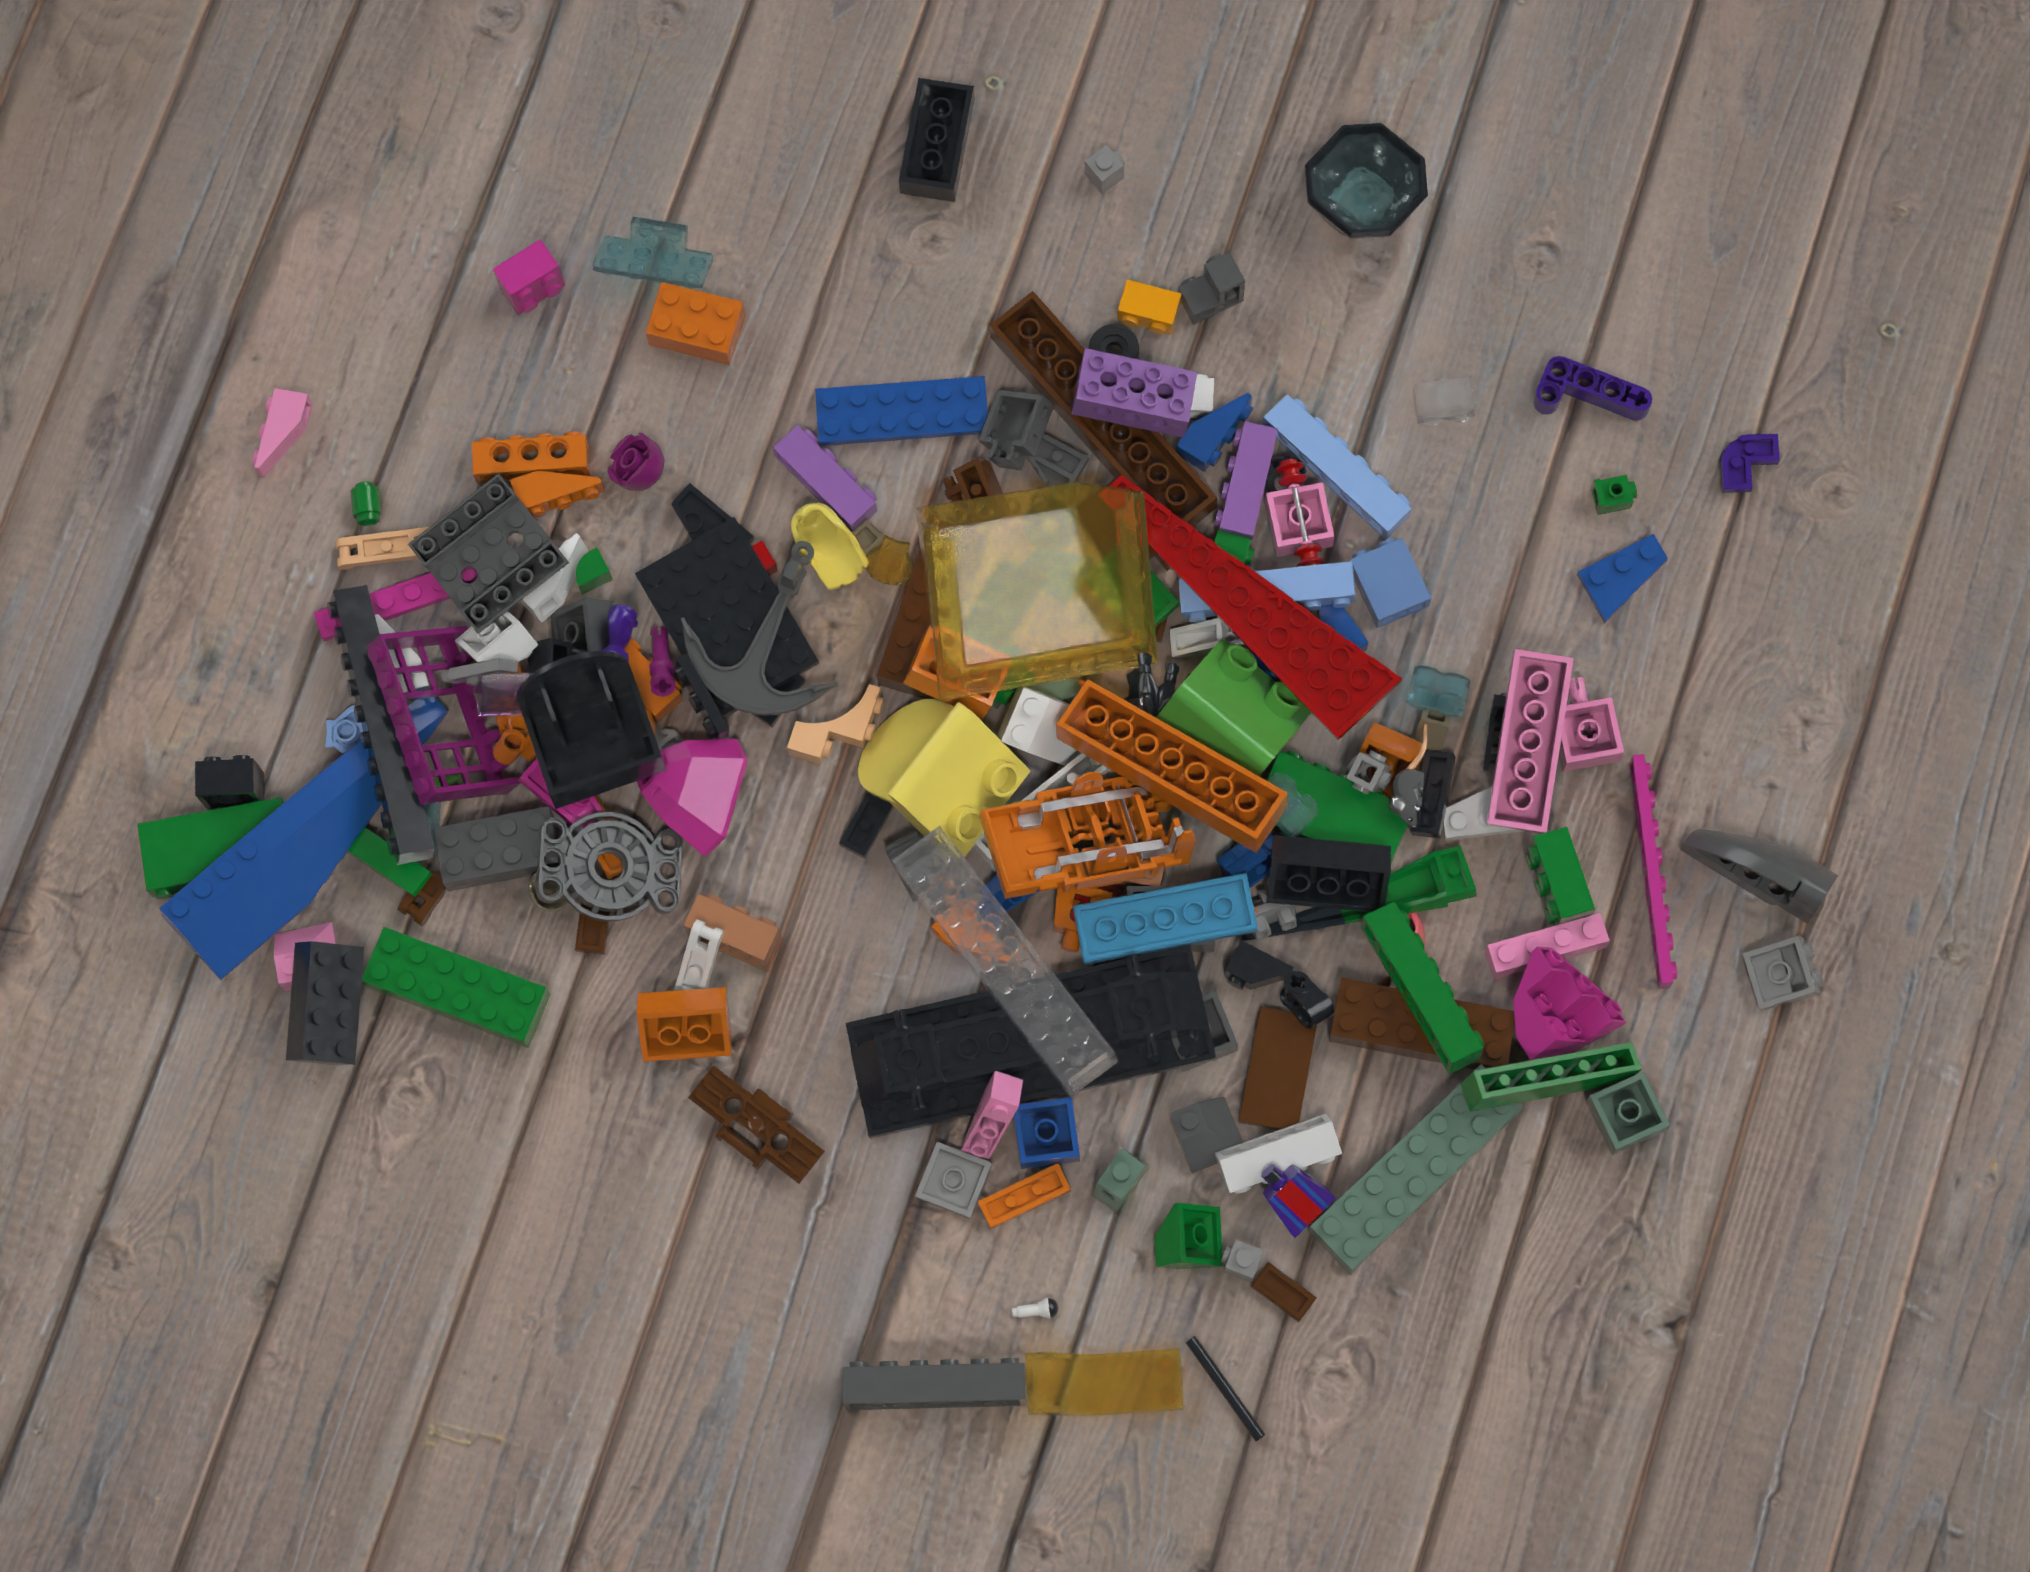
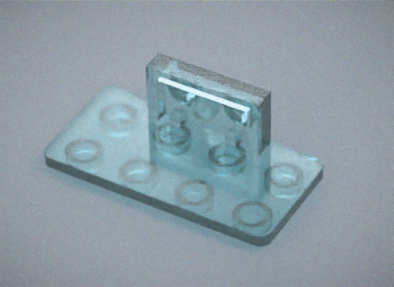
M633 216L630 222V239L605 236L593 261V270L606 275L613 274L636 280L654 281L659 284L664 282L689 289H701L713 263V254L687 249V225Z

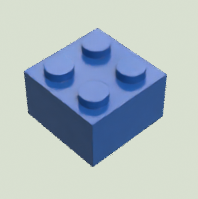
M1072 1097L1019 1104L1014 1114L1021 1169L1051 1166L1057 1163L1080 1162Z

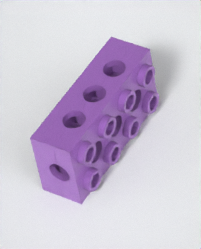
M1085 348L1080 363L1071 414L1184 437L1189 424L1197 372Z

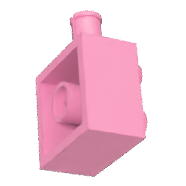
M1577 677L1576 682L1575 678L1570 680L1569 696L1571 705H1566L1559 750L1563 772L1620 762L1624 754L1612 697L1588 701L1583 677ZM1583 731H1587L1588 735H1593L1592 738L1589 739L1582 735Z

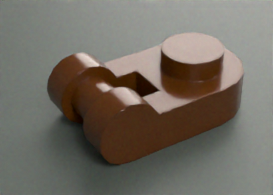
M430 871L432 873L431 877L417 896L414 897L407 892L397 908L402 914H409L414 917V922L420 926H423L428 921L432 911L446 892L442 876L434 871ZM418 897L425 901L421 908L414 904Z

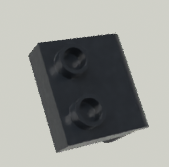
M591 651L567 656L535 671L518 688L516 700L555 809L667 771L630 664L623 655L610 651Z

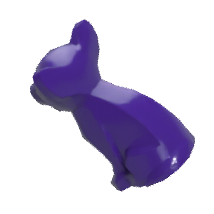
M623 604L610 607L607 616L610 644L605 649L599 651L621 654L629 662L628 653L624 649L630 641L633 628H636L638 625L636 620L637 613L633 608Z

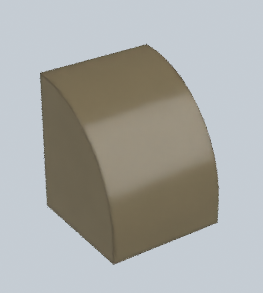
M1425 704L1415 740L1423 743V728L1427 724L1426 750L1441 752L1453 712Z

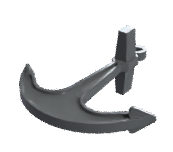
M799 541L792 547V559L785 563L777 581L779 593L745 657L738 664L731 667H722L714 664L708 658L699 638L686 623L685 618H681L688 656L707 690L718 700L734 709L755 715L785 714L799 710L838 686L837 682L782 692L772 688L765 677V667L789 598H793L798 594L806 576L804 565L811 563L814 558V549L806 541ZM800 549H805L808 555L801 558L797 555V552Z

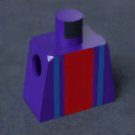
M1274 1164L1269 1165L1262 1172L1261 1177L1269 1184L1264 1190L1263 1195L1294 1238L1336 1199L1327 1186L1293 1164L1284 1172Z

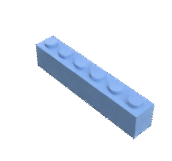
M1287 394L1264 416V426L1278 429L1276 439L1385 540L1410 517L1412 508L1410 507L1409 500L1403 494H1396L1391 490L1389 482L1382 475H1375L1368 468L1369 465L1363 457L1353 455L1348 450L1347 443L1341 437H1334L1328 432L1327 425L1320 418H1313L1307 412V408L1298 398L1293 399Z
M1352 561L1255 571L1291 597L1297 604L1302 605L1309 611L1319 610L1321 605L1333 604L1335 608L1350 606L1351 602H1356ZM1178 579L1181 613L1184 619H1189V622H1202L1206 620V617L1217 616L1182 579Z

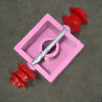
M1287 459L1280 462L1276 472L1283 475L1278 484L1288 489L1266 493L1265 499L1276 557L1294 554V556L1301 558V562L1296 567L1320 565L1325 562V559L1319 558L1317 553L1322 551L1323 548L1333 547L1334 532L1323 482L1300 487L1307 478L1306 475L1299 472L1304 467V464L1297 462V459Z

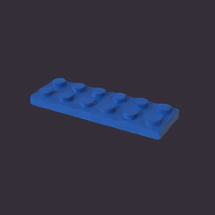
M985 376L815 389L819 446L981 434L988 417Z

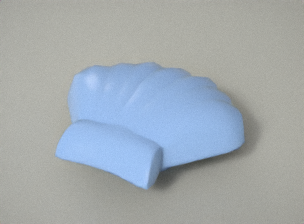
M355 705L346 709L334 721L326 720L327 736L325 748H336L345 754L361 741L360 733L363 732L361 723L356 722L354 715Z

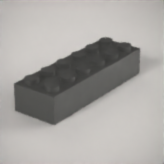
M984 1358L971 1359L970 1364H959L957 1359L940 1360V1365H929L928 1360H912L909 1366H899L898 1361H880V1366H868V1362L864 1361L849 1362V1367H843V1405L846 1410L1027 1406L1025 1363H1019V1358H1002L1001 1363L989 1364V1359Z

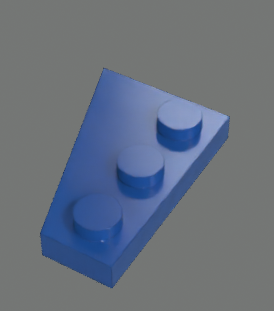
M1652 534L1578 571L1577 576L1605 624L1662 567L1668 558L1657 538Z

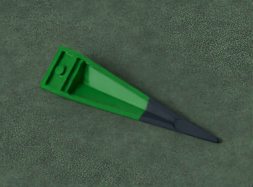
M1456 846L1432 852L1391 873L1385 905L1395 901L1399 910L1403 909L1406 914L1445 908L1448 907V903L1477 897L1476 887L1462 847ZM1314 907L1296 914L1297 926L1290 930H1282L1278 921L1269 924L1271 935L1268 937L1361 922L1363 916L1371 912ZM1252 933L1242 935L1243 941L1256 939Z

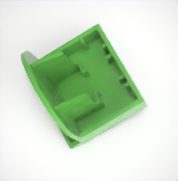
M1222 638L1179 686L1156 718L1260 776L1311 712L1282 682H1276L1260 669L1250 651L1239 645H1231Z

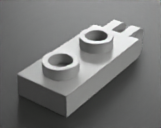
M498 658L454 667L442 673V680L455 684L466 682V685L470 686L482 685L485 679L502 681L507 679L506 675L518 673L517 661Z

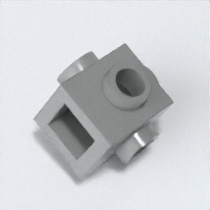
M1372 750L1369 754L1359 752L1358 756L1355 755L1347 769L1349 771L1347 779L1354 782L1352 787L1367 795L1370 791L1379 792L1380 788L1384 790L1392 776L1389 773L1392 766L1385 763L1387 758ZM1374 767L1376 772L1371 779L1368 776V770Z

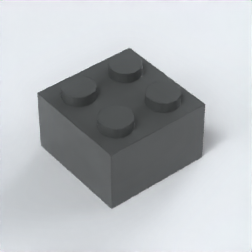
M1216 990L1203 995L1216 1058L1218 1059L1238 1051L1237 1041ZM1173 1038L1172 1041L1179 1059H1187L1179 1055L1178 1048L1181 1045L1178 1038ZM1206 1063L1184 1067L1181 1070L1185 1072Z

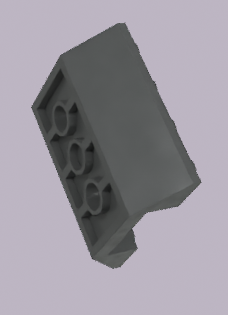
M499 473L408 543L412 551L442 586L477 634L569 564L568 560ZM514 533L523 536V542L517 548H511L508 545V539ZM467 569H475L478 573L477 579L473 583H465L463 581V573Z

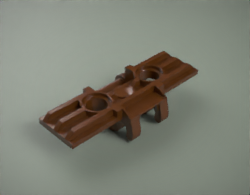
M714 1065L688 1096V1099L723 1125L715 1138L719 1141L723 1139L749 1159L753 1163L752 1166L757 1170L768 1160L796 1183L800 1184L825 1152L787 1122V1120L790 1121L794 1114L780 1106L762 1089H757L753 1094L746 1091ZM738 1099L741 1102L742 1107L737 1114L732 1115L725 1111V1104L728 1100ZM735 1124L745 1127L761 1140L764 1146L759 1152L731 1131ZM779 1134L786 1136L788 1139V1144L783 1150H775L771 1147L772 1142Z

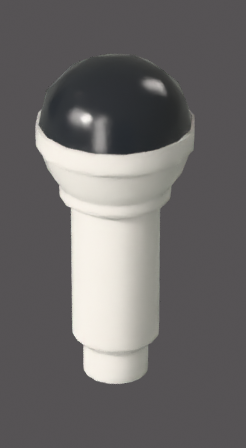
M1045 1298L1038 1302V1304L1012 1308L1013 1317L1019 1318L1040 1315V1317L1051 1319L1058 1312V1304L1051 1298Z

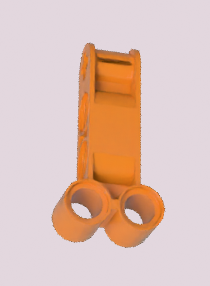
M519 662L517 663L518 673L506 675V680L490 681L485 679L501 735L493 747V755L499 763L505 765L514 763L520 754L530 762H534L537 758L516 700L517 690L524 682Z

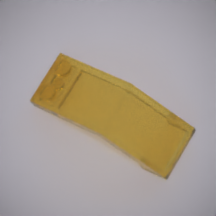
M1180 1348L1105 1354L1056 1353L1055 1351L1025 1353L1029 1415L1103 1416L1184 1410Z

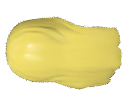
M823 503L806 504L794 513L791 520V532L795 543L806 541L812 545L814 558L810 565L828 590L840 588L841 585L847 586L858 579V574L862 573L863 567L866 568L869 561L856 537L836 513ZM799 550L800 554L803 557H806L808 555L807 550Z

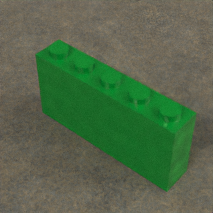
M1287 751V753L1279 752L1267 781L1288 792V806L1273 830L1289 837L1391 846L1392 863L1408 825L1398 815L1390 811V798L1383 796L1381 790L1379 792L1370 791L1367 795L1352 787L1354 782L1347 779L1348 775L1341 774L1339 777L1330 773V769L1322 764L1314 763L1312 765L1302 761L1303 757L1291 751Z
M279 797L138 823L146 891L152 897H156V899L173 897V893H178L285 802Z

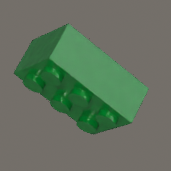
M1568 827L1533 836L1528 847L1529 853H1526L1525 856L1529 869L1535 870L1538 879L1535 881L1537 894L1540 898L1544 897L1547 908H1544L1547 923L1556 926L1593 915L1595 906Z

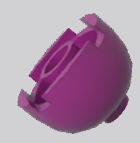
M638 433V436H633L632 434L626 436L617 444L610 456L614 460L612 468L608 466L610 479L629 491H643L650 488L660 479L664 469L665 458L660 446L643 433Z

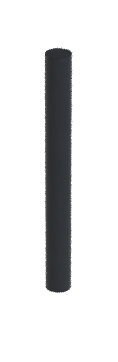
M1196 1336L1186 1342L1187 1346L1253 1439L1257 1442L1263 1438L1265 1433Z

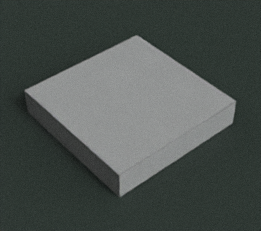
M936 1142L915 1198L971 1219L992 1167V1162Z

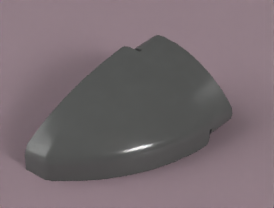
M1697 829L1688 836L1680 849L1764 902L1780 906L1805 923L1810 921L1838 877L1834 872L1795 850L1778 843L1746 835ZM1719 857L1731 861L1732 863H1722ZM1747 868L1757 873L1758 878H1747L1744 874V869ZM1773 883L1780 885L1783 889V894H1773L1769 889V885Z

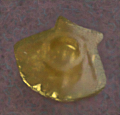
M884 535L882 544L865 554L869 561L866 570L870 577L887 585H899L909 580L914 568L908 554L910 543L898 541Z

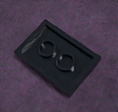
M686 653L676 659L674 676L682 689L687 687L690 697L688 701L696 714L701 712L704 717L702 725L710 739L713 737L715 739H727L729 727L688 654Z

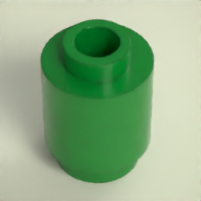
M371 482L355 484V488L350 490L353 518L356 519L357 524L360 526H370L379 523V517L382 515L379 488L372 485Z

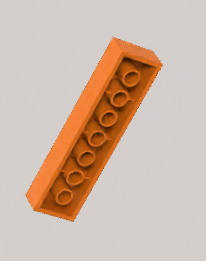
M1089 679L1056 724L1058 740L1257 853L1287 809L1288 792Z

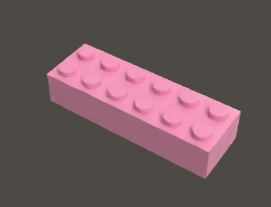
M1519 649L1513 651L1486 825L1542 834L1547 832L1574 658Z

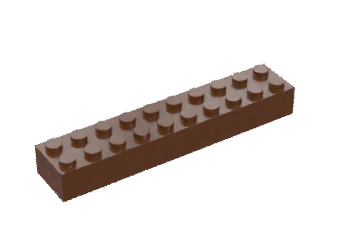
M1033 291L989 325L990 338L1035 389L1054 405L1053 409L1114 478L1123 475L1152 496L1158 503L1163 504L1173 514L1193 527L1217 508V497L1159 432L1071 414L1080 363L1085 349Z

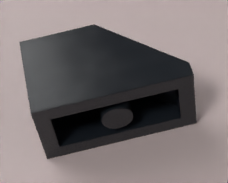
M1241 940L1225 969L1224 977L1228 978L1227 982L1237 989L1243 990L1245 987L1252 990L1285 980L1286 975L1292 972L1294 967Z

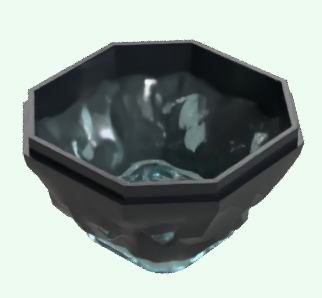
M1382 123L1341 126L1305 164L1308 204L1331 227L1350 239L1391 236L1428 196L1425 158Z

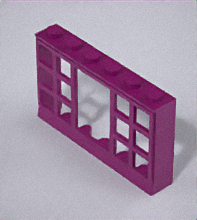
M467 626L380 634L367 646L369 659L373 664L378 685L386 702L387 712L392 719L396 738L402 748L405 764L409 769L414 783V790L418 795L421 805L491 795H507L521 784L518 781L519 778L503 779L501 772L509 765L499 763L493 755L492 746L499 740L501 735L498 729L486 731L483 720L491 714V705L489 703L477 705L474 693L482 685L470 686L466 685V682L452 683L454 688L438 689L432 672L469 665L473 661V658L466 651L459 653L455 642L459 636L468 630ZM439 645L445 663L430 664L424 646ZM416 647L422 665L407 667L401 649ZM394 649L399 668L394 667L389 650ZM425 672L431 690L416 691L410 673ZM399 674L403 675L408 690L406 693H403L397 676ZM456 694L472 740L421 745L406 700ZM475 747L481 765L465 767L459 748ZM452 749L458 767L443 769L437 751ZM424 752L430 753L435 770L430 771ZM483 772L486 782L471 783L468 773ZM461 774L464 784L448 786L445 776ZM433 777H438L441 787L436 788Z

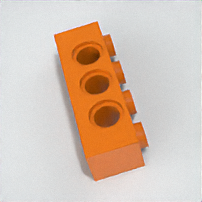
M571 431L565 433L564 436H553L552 434L543 433L536 435L535 438L514 435L506 440L485 437L481 438L478 442H472L473 476L477 483H487L498 473L505 481H510V479L537 470L590 476L589 442L586 434H581L580 432ZM557 450L566 451L562 458L552 457ZM529 452L538 453L537 457L533 460L524 459L525 455ZM501 454L509 455L508 460L505 462H497L496 458Z

